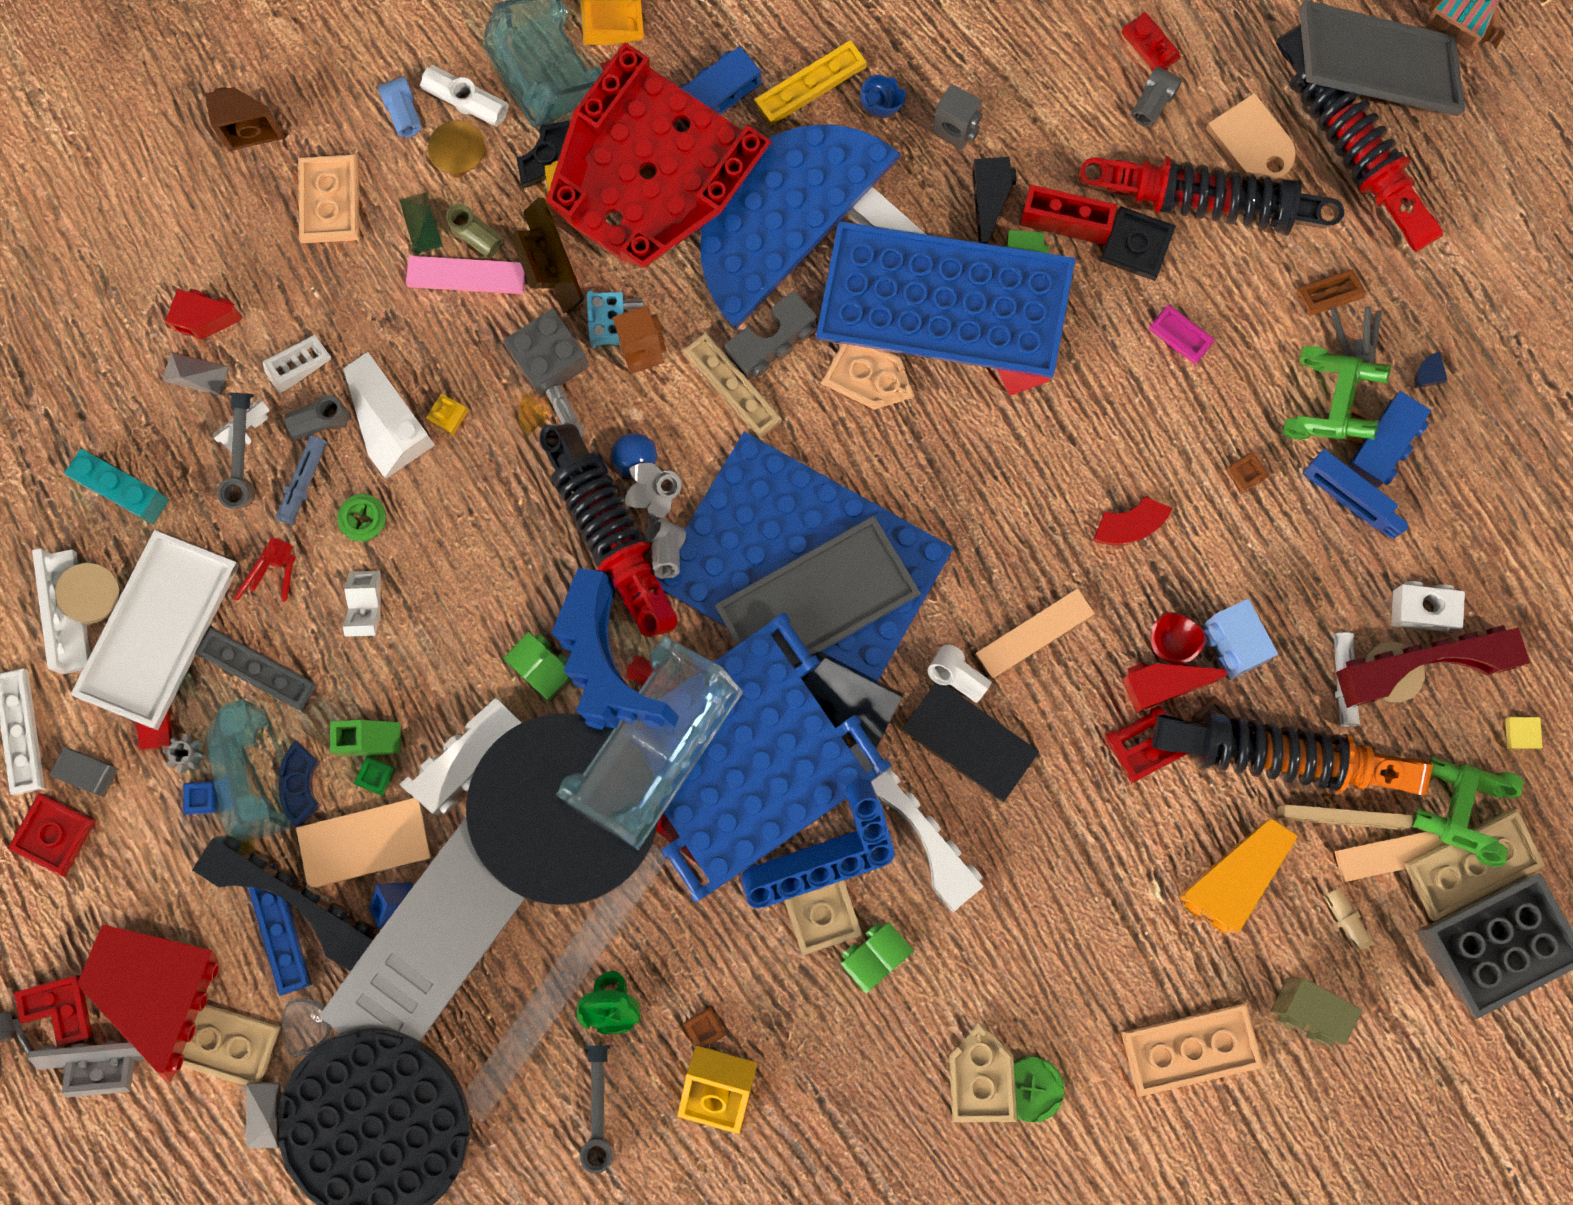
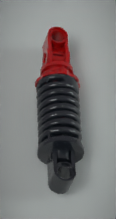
M573 424L545 426L541 430L539 438L542 448L555 469V472L550 477V482L560 493L561 500L566 503L565 506L567 511L571 513L572 521L576 523V528L581 532L583 541L587 543L588 551L592 553L597 571L611 574L614 579L612 583L615 589L619 590L625 606L629 609L639 632L643 636L653 637L672 632L677 626L676 612L666 598L660 582L656 579L651 563L647 562L644 558V555L651 547L645 541L642 534H640V529L633 526L634 518L628 515L629 509L623 505V497L618 495L619 490L616 486H613L612 477L607 475L608 469L603 462L601 453H589L579 430Z

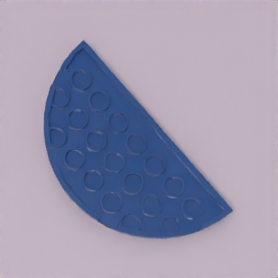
M839 125L802 126L786 130L768 138L772 143L722 213L705 224L701 231V262L708 289L722 314L736 329L835 227L838 221L901 157L898 151L869 133Z

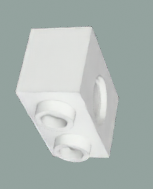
M1406 581L1393 590L1391 626L1454 633L1463 628L1465 591L1454 590V586L1435 585V588L1423 587L1422 582ZM1423 599L1431 602L1433 612L1425 610Z

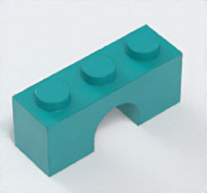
M81 448L64 473L78 484L102 497L104 496L154 525L169 501L168 498L157 490Z

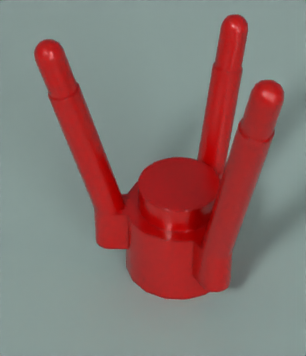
M271 537L268 545L264 547L260 558L239 587L234 600L238 601L249 585V590L255 591L269 565L281 568L285 564L281 600L287 601L292 567L296 560V556L291 554L294 547L283 540Z

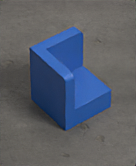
M412 883L376 884L368 909L378 929L383 928L412 889Z

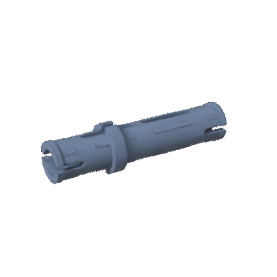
M312 435L308 437V442L291 482L283 490L285 496L275 515L277 520L288 525H294V520L302 501L305 502L308 498L306 492L324 449L328 444L325 440Z

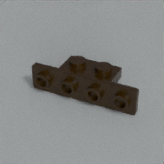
M538 197L524 210V216L530 231L517 230L511 236V240L530 288L554 289L562 312L570 313L584 301V296L544 198Z

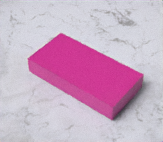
M1169 304L1148 329L1195 365L1215 341L1213 337Z

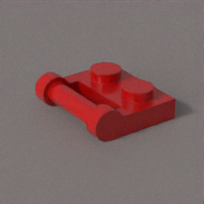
M1160 706L1151 709L1150 714L1116 732L1111 730L1104 734L1109 747L1115 753L1131 784L1188 754L1154 748L1151 746L1153 737L1126 751L1122 742L1153 727L1156 723L1157 715H1166Z

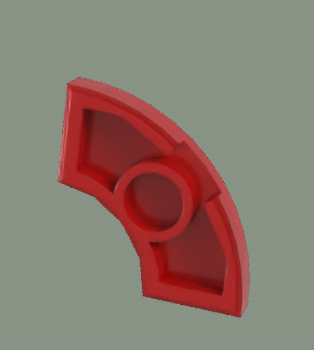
M1144 497L1140 504L1129 512L1116 514L1105 511L1092 541L1113 546L1128 545L1140 541L1156 532L1166 521L1173 508Z

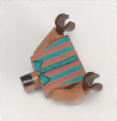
M1419 0L1420 3L1424 2L1430 7V12L1433 11L1425 24L1438 32L1456 36V43L1473 52L1480 41L1483 44L1485 42L1492 43L1494 48L1497 49L1505 36V32L1500 29V13L1496 10L1499 0Z

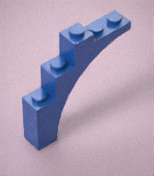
M578 568L552 630V634L561 642V647L571 651L564 672L573 680V684L576 687L584 689L576 711L586 719L585 723L596 729H603L604 726L617 729L620 720L628 723H634L635 720H639L648 726L658 729L662 728V725L675 728L679 715L667 703L645 697L628 687L616 668L610 650L608 632L610 607L616 590L612 583L613 581L602 571Z

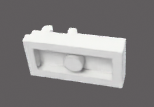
M261 398L251 404L250 409H247L246 429L251 425L256 428L268 418L266 413L270 409ZM234 418L213 433V438L216 442L224 444L231 453ZM246 433L245 443L249 445L251 443V438Z

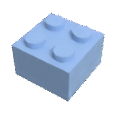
M1249 598L1216 613L1202 625L1207 635V645L1213 647L1218 655L1216 661L1219 669H1225L1230 680L1265 664L1278 655Z

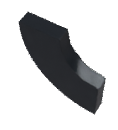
M569 121L540 126V137L536 146L527 154L517 157L523 189L546 179L545 166L559 160L568 131Z

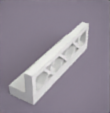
M42 548L32 550L47 667L62 675L82 671L91 655L87 624L65 617L57 606L54 594L56 582L62 573L73 565L78 564L77 552L67 550L51 554Z

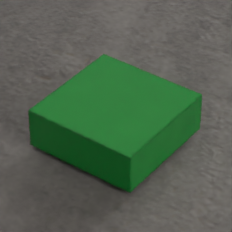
M366 755L353 784L384 797L396 768Z

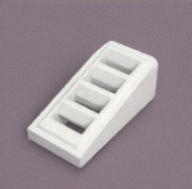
M313 335L262 362L265 374L277 391L282 393L330 361L331 356L316 335ZM312 348L318 357L313 359L307 350ZM302 355L306 363L302 364L297 357ZM292 362L295 369L291 370L287 364ZM280 368L284 372L281 376L277 372Z

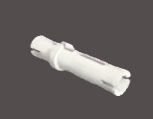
M1342 632L1333 634L1336 672L1346 668L1345 662L1355 659L1354 633ZM1337 678L1335 699L1338 700L1339 726H1360L1358 706L1346 707Z

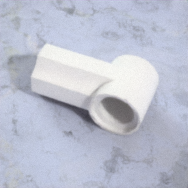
M949 644L943 645L928 668L929 677L940 685L951 684L977 703L992 682L964 662L965 656L959 648Z

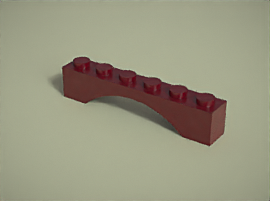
M1505 625L1497 626L1486 630L1487 635L1479 637L1477 632H1471L1458 636L1459 641L1450 643L1449 638L1431 642V648L1422 649L1421 644L1402 649L1403 654L1394 656L1393 651L1374 655L1375 660L1365 662L1364 657L1345 662L1346 668L1336 672L1346 707L1363 705L1388 697L1395 686L1409 672L1426 664H1458L1475 669L1485 675L1513 670L1527 665L1530 661L1519 627L1506 630Z

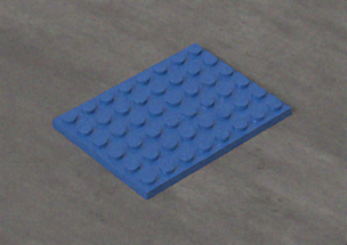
M744 431L685 528L686 538L684 544L679 549L680 573L674 578L661 579L656 577V579L660 582L664 593L726 628L714 605L875 516L921 595L822 652L879 680L954 547Z

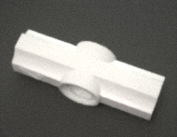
M434 65L429 68L427 67L422 75L421 89L454 105L458 112L472 114L495 127L502 124L506 118L509 108L508 103L474 86L470 79L465 77L458 78ZM462 94H470L466 98H459Z

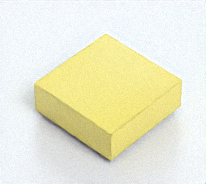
M1508 717L1505 719L1507 749L1543 748L1540 717Z

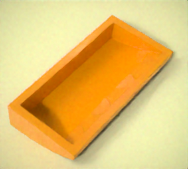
M580 0L583 45L620 44L643 39L641 0Z

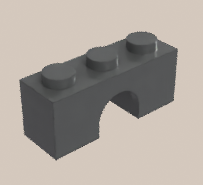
M795 290L771 308L772 319L779 327L778 332L774 336L761 338L755 335L749 327H746L725 344L726 355L748 380L753 376L759 377L769 369V364L777 357L779 359L784 358L792 351L793 345L800 339L805 341L815 333L817 316Z

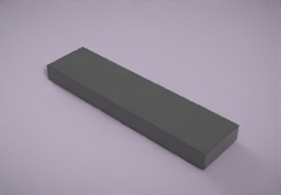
M211 627L195 653L199 657L302 712L318 686L314 682Z

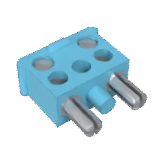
M591 290L588 291L587 310L590 347L594 349L596 346L620 345L614 321L610 318L623 314V309L643 307V299H623L622 292L593 293Z

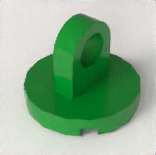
M608 971L596 979L593 992L580 998L577 1003V1021L586 1029H590V1026L597 1028V1032L601 1034L625 1033L633 1029L635 1023L638 1024L640 1022L641 1006L634 997L628 995L627 983L621 973ZM609 984H618L615 990H604Z

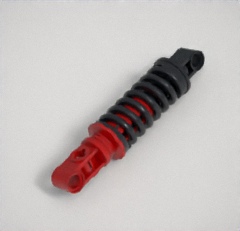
M1301 23L1278 37L1275 41L1281 54L1297 73L1289 82L1290 89L1301 94V102L1304 106L1310 107L1309 114L1311 117L1318 119L1317 126L1319 129L1327 132V141L1330 144H1336L1334 151L1337 156L1344 157L1343 165L1345 168L1353 169L1351 177L1358 186L1360 194L1373 193L1378 207H1386L1414 252L1420 251L1443 236L1441 227L1412 188L1415 184L1414 179L1408 177L1404 170L1411 162L1409 157H1406L1403 152H1397L1394 148L1396 141L1393 138L1383 141L1382 137L1387 134L1386 126H1379L1377 128L1373 126L1379 120V116L1377 113L1366 115L1365 112L1370 108L1369 101L1363 100L1359 103H1354L1361 94L1306 82ZM1402 204L1406 207L1412 206L1411 213H1408L1406 210L1401 212Z
M1165 156L1161 165L1150 164V161L1143 160L1142 164L1138 165L1128 161L1092 157L1082 164L1078 172L1079 181L1083 186L1119 195H1134L1135 202L1141 203L1143 200L1153 202L1154 213L1163 212L1170 214L1173 212L1175 205L1181 206L1180 213L1182 216H1188L1190 208L1197 209L1196 217L1198 219H1203L1206 211L1212 212L1211 218L1213 221L1218 222L1221 214L1228 215L1227 222L1233 225L1236 223L1238 212L1244 213L1243 225L1245 227H1250L1254 215H1259L1258 227L1261 230H1265L1268 227L1269 220L1272 218L1270 226L1274 227L1276 232L1285 236L1290 234L1294 223L1325 229L1339 223L1344 216V207L1339 200L1301 193V179L1277 178L1272 182L1270 176L1262 175L1257 180L1255 174L1250 172L1245 173L1241 178L1239 171L1233 169L1225 176L1222 167H1215L1209 173L1208 166L1200 164L1194 170L1191 162L1185 161L1179 165L1168 156ZM1096 166L1100 170V178L1097 180L1087 178L1085 174L1086 167ZM1323 206H1328L1333 210L1334 216L1331 221H1326L1322 218L1321 209Z

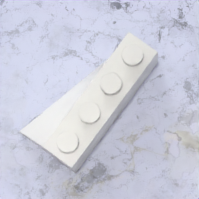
M495 698L466 724L465 730L467 732L463 736L458 733L451 737L444 744L442 749L444 753L440 757L435 756L432 759L429 757L420 765V775L413 781L407 777L400 785L432 814L437 816L441 813L447 814L458 803L456 798L464 790L468 792L474 771L486 751L498 738L522 722Z

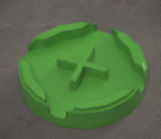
M1036 1056L1022 1057L1014 1061L1017 1118L1026 1122H1042L1052 1117L1061 1107L1064 1096V1081L1058 1069L1049 1061Z

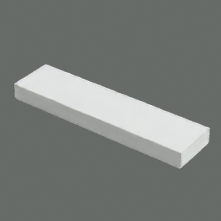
M22 668L0 673V726L10 795L15 796L45 789L28 670Z

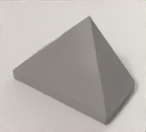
M171 353L163 381L221 396L229 367Z
M248 1082L246 1084V1148H279L278 1140L280 1136L277 1115L280 1103V1083Z

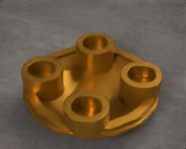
M461 120L448 121L437 127L430 136L428 143L429 158L435 167L456 178L475 168L487 152L484 137L479 129L470 122Z

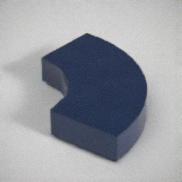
M296 740L286 752L280 766L279 799L290 822L295 827H300L321 806L314 797L312 789L313 774L320 761Z

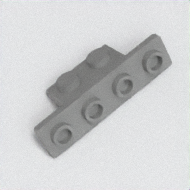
M107 1041L105 1045L94 1046L80 1043L73 1045L72 1048L62 1049L47 1046L41 1048L40 1051H30L28 1054V1060L39 1070L65 1068L61 1093L66 1098L130 1092L134 1061L145 1060L129 1042L123 1043L121 1041Z

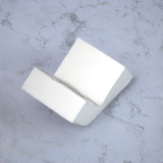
M380 571L349 572L344 588L348 611L343 624L344 636H375L381 611Z

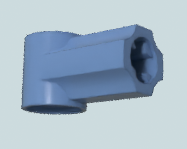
M402 76L377 85L386 110L390 112L398 136L409 138L417 135L422 130L413 105L414 98L406 77Z

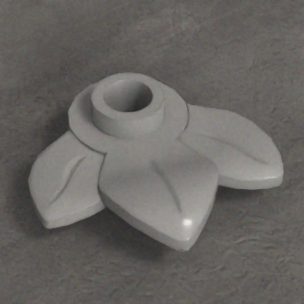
M644 462L633 465L629 468V472L635 483L627 490L624 503L634 508H647L650 520L655 517H665L671 509L672 499L681 491L682 484L679 476L670 470L661 471L653 463ZM668 479L670 487L667 490H662L661 483Z

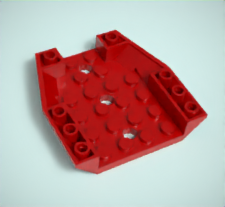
M624 42L573 112L546 202L574 229L621 261L646 268L722 213L772 141L749 125H746L742 130L650 68L649 58ZM679 119H684L690 123V127L687 131L679 132L673 127L674 123ZM644 166H652L657 172L654 177L646 179L640 175V170ZM612 212H617L623 217L621 223L616 226L609 225L606 222V217Z

